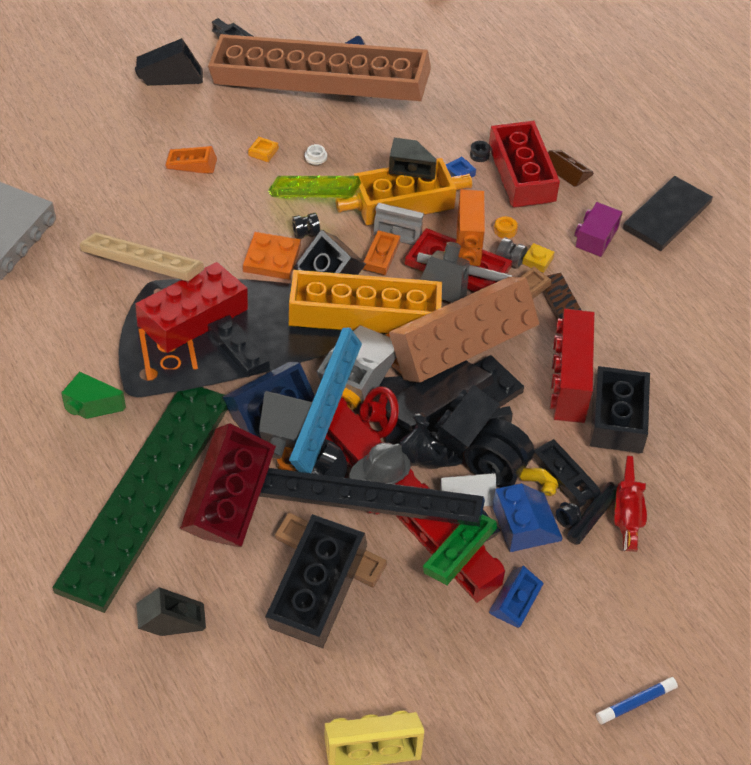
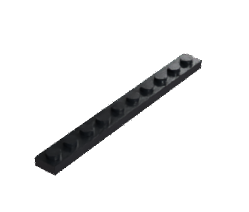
M274 468L268 469L259 495L260 497L480 527L485 503L484 496Z

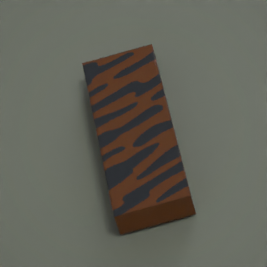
M562 273L547 275L551 279V286L546 288L543 294L555 317L562 319L564 309L581 310Z

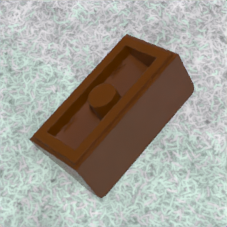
M549 150L548 154L557 175L572 186L577 187L593 176L592 170L564 151Z

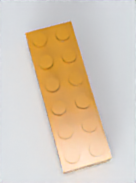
M294 270L289 300V326L338 330L351 328L354 331L361 325L378 333H389L440 309L442 282Z

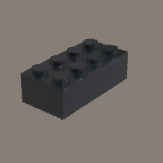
M312 514L265 616L269 628L324 648L366 551L367 540L365 533Z

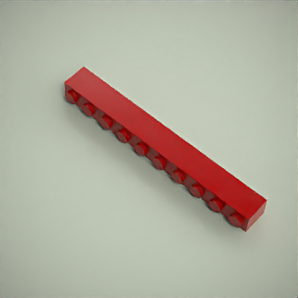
M341 397L325 439L334 442L342 449L346 456L347 465L352 469L359 460L369 454L375 445L382 442L379 435L375 431H371L364 424L360 415L354 414L346 401ZM410 469L404 479L395 484L430 489L425 483H421L415 477L412 469ZM395 515L432 555L460 525ZM483 544L454 579L478 603L503 585L505 569L499 559L493 558L486 551Z

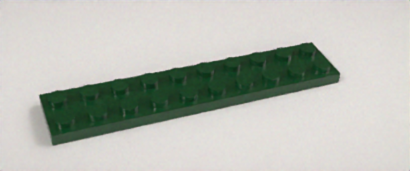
M204 387L177 391L52 588L55 594L100 612H106L227 412L228 407L223 399L224 394Z

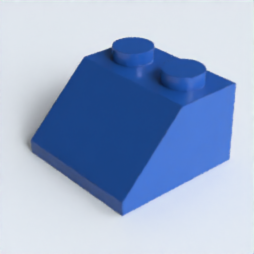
M522 483L495 489L492 508L509 552L562 541V535L544 493Z

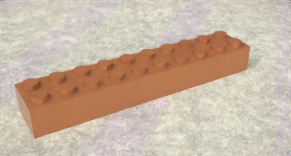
M220 34L208 68L214 84L422 101L431 64L427 49Z

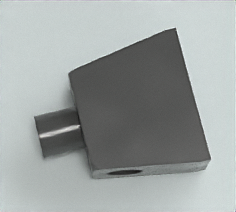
M447 242L445 252L436 251L431 255L420 280L442 282V299L453 303L467 296L470 263L468 260L459 257L461 245L455 242Z
M265 391L259 433L261 439L276 446L272 458L281 459L285 447L294 449L312 402Z

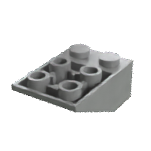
M360 325L353 332L362 345L345 388L358 395L361 400L360 403H363L366 395L380 385L396 359V354L390 337ZM334 348L329 351L317 370L320 381L323 378Z

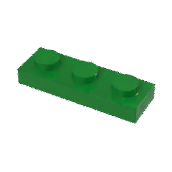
M482 514L480 527L460 524L423 565L424 574L448 585L497 529L496 521Z

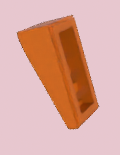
M212 146L170 149L165 166L167 169L209 174L214 173L217 156Z

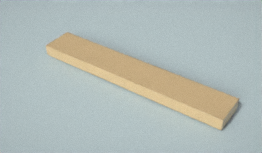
M96 232L80 243V248L83 252L185 281L191 280L204 270L202 261Z

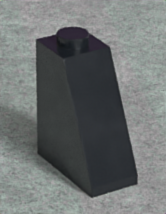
M182 38L136 58L135 72L138 78L143 79L147 86L203 83V68Z

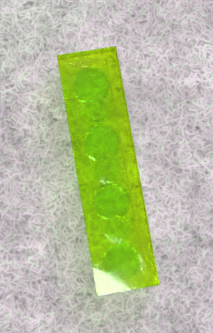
M277 176L269 188L271 197L346 199L354 196L361 185L359 176Z

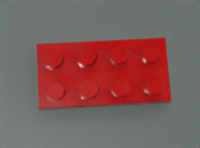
M426 228L405 257V265L424 272L427 264L417 262L418 254L433 255L436 251L445 252L447 242L456 243V239ZM482 249L481 264L477 267L507 274L511 269L512 260ZM469 275L467 289L477 292L497 281Z

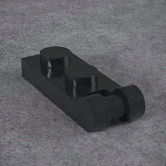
M555 439L534 450V460L557 479L558 486L569 497L572 504L581 508L586 504L587 500H594L600 493L597 484ZM579 485L584 489L581 492L577 488Z

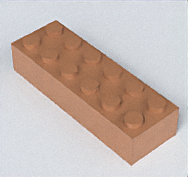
M507 277L389 332L403 379L420 383L540 323L527 278Z

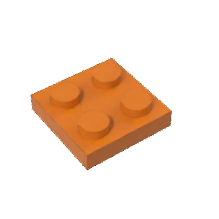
M255 232L243 263V272L290 280L300 251L301 239Z

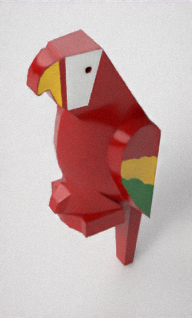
M627 456L624 480L618 483L614 517L615 526L619 527L622 532L623 549L628 552L638 551L639 528H644L647 522V510L643 494L646 490V483L635 482L633 456Z

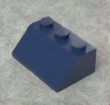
M287 362L223 396V399L236 424L241 429L261 438L259 427L265 391L309 402L314 400L315 394L301 363Z

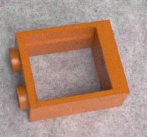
M460 189L456 243L461 245L459 257L468 260L470 265L480 266L485 233L484 191Z

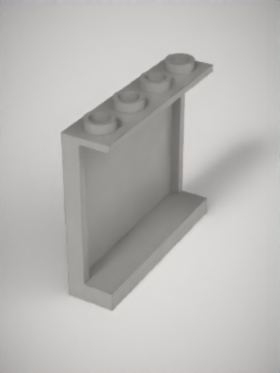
M0 182V280L13 270L15 264L27 254L32 245L40 240L42 234L56 220L53 202Z

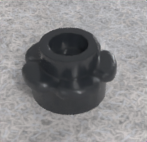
M563 502L560 508L556 510V517L563 527L570 528L577 521L581 520V511L577 505Z

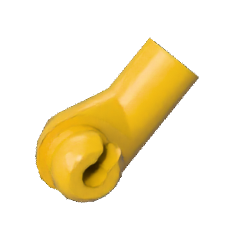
M524 468L520 476L522 481L539 482L542 485L541 491L546 496L555 495L558 488L557 479L543 468Z

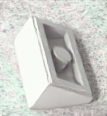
M494 473L441 478V491L484 496V506H493L496 489V475Z

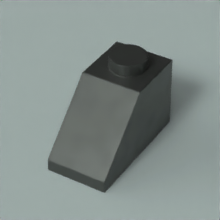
M394 137L389 157V174L435 180L437 159L417 140Z
M159 587L136 603L138 629L159 636L206 629L203 602Z

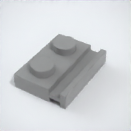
M378 203L376 206L373 236H376L379 230L401 236L400 242L414 245L422 234L424 213Z

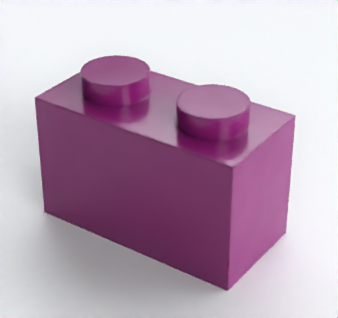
M596 202L592 210H587L583 220L584 223H579L574 234V237H577L575 247L602 257L619 229L623 211Z

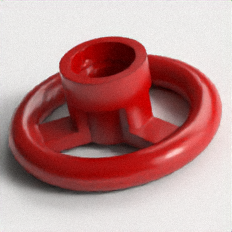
M383 386L372 389L366 395L360 407L361 419L371 431L373 430L379 435L380 439L388 436L395 428L399 416V405L395 394L389 388ZM381 394L379 402L372 401L377 395ZM388 399L391 406V415L389 421L386 417L385 408ZM369 422H380L382 430H374Z

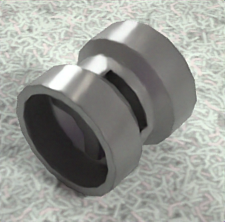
M504 237L498 246L496 255L512 260V266L519 268L528 247L523 244H515L513 240Z

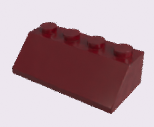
M231 423L216 428L180 529L203 540L242 547L276 446Z

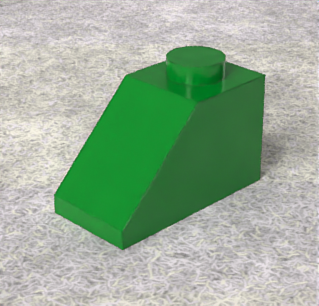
M80 371L61 392L65 409L70 414L79 415L85 419L121 412L126 408L124 392Z

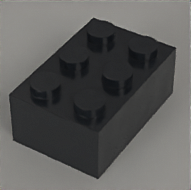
M598 366L593 386L591 447L643 453L649 426L650 373Z

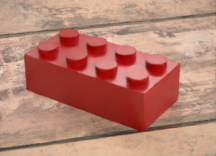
M535 121L491 126L489 138L490 151L512 207L556 202L560 180Z
M215 262L205 267L203 271L191 280H180L135 303L137 326L143 329L166 353H169L173 349L187 343V341L206 333L209 323L228 315L233 318L248 310V288L222 265Z
M564 309L562 319H557L556 334L559 335H554L553 350L557 354H553L552 369H554L556 374H552L551 389H553L555 394H551L550 409H554V420L585 423L593 392L595 312Z

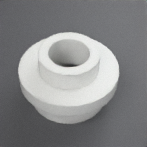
M311 145L305 152V160L313 165L322 164L327 160V152L321 145Z

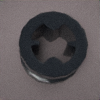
M485 141L473 142L470 149L471 159L476 162L487 161L490 156V145Z

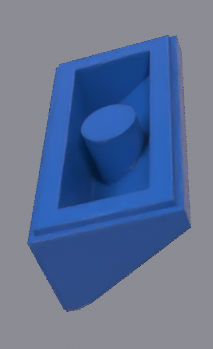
M524 565L512 570L489 613L517 628L521 627L544 583Z

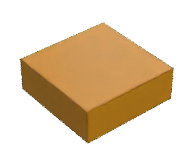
M258 136L248 149V156L269 162L279 149L278 143Z

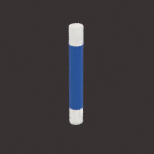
M670 677L596 713V718L602 725L678 687L677 682L673 677Z

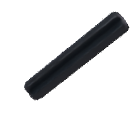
M608 482L581 515V520L577 521L568 532L567 539L575 545L582 542L615 500L618 485H615L613 482Z

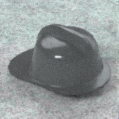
M380 443L375 445L368 455L352 467L349 476L350 479L396 484L408 475L411 469L410 460L402 452V447L399 443Z

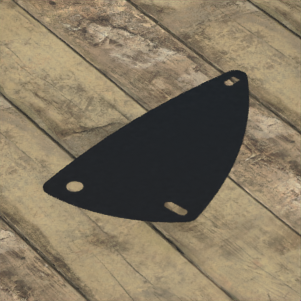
M182 279L155 280L147 283L136 297L126 316L119 343V369L124 390L132 397H146L177 392L247 377L208 331L192 340L198 369H193L188 343L183 344L172 352L166 353L160 351L157 348V343L145 334L150 368L156 369L158 376L153 380H144L140 377V372L145 369L139 335V329L141 328L137 326L135 303L153 295L155 289H164ZM238 279L248 288V310L233 317V320L270 360V368L257 374L272 371L287 362L301 363L328 355L329 351L335 347L342 330L289 326V300L292 284ZM174 355L181 360V365L177 369H172L178 365V360L167 358L163 361V365L168 369H163L160 362L165 356Z

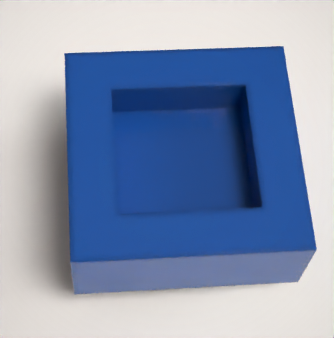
M462 156L446 164L451 177L469 173L472 178L476 175V168Z

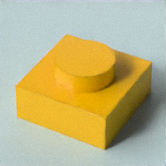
M533 243L523 257L522 264L530 268L535 267L544 273L553 260L555 252Z

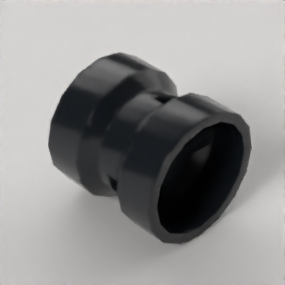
M310 213L306 217L300 215L292 216V226L296 239H302L306 235L313 237L319 234L320 224L317 213Z

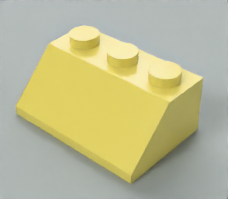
M397 711L388 716L366 715L361 719L355 720L338 718L330 723H325L328 765H382L421 760L424 728L417 712Z

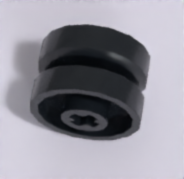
M490 419L465 450L464 457L466 464L475 475L494 473L496 475V487L502 488L512 486L517 482L523 469L527 467L533 458L535 451L532 441L519 427L505 420Z

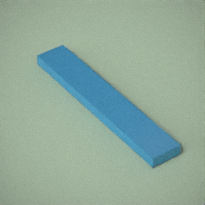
M342 328L289 459L299 472H312L362 343L351 328Z

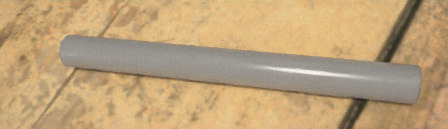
M419 253L417 262L427 264L431 255ZM469 265V275L497 282L507 277H513V275Z

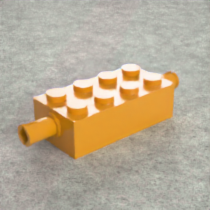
M437 158L435 180L389 174V167L354 173L353 195L336 198V208L338 213L358 209L366 225L374 224L378 203L424 214L455 209L456 190L472 188V178L469 173L451 177L443 158Z

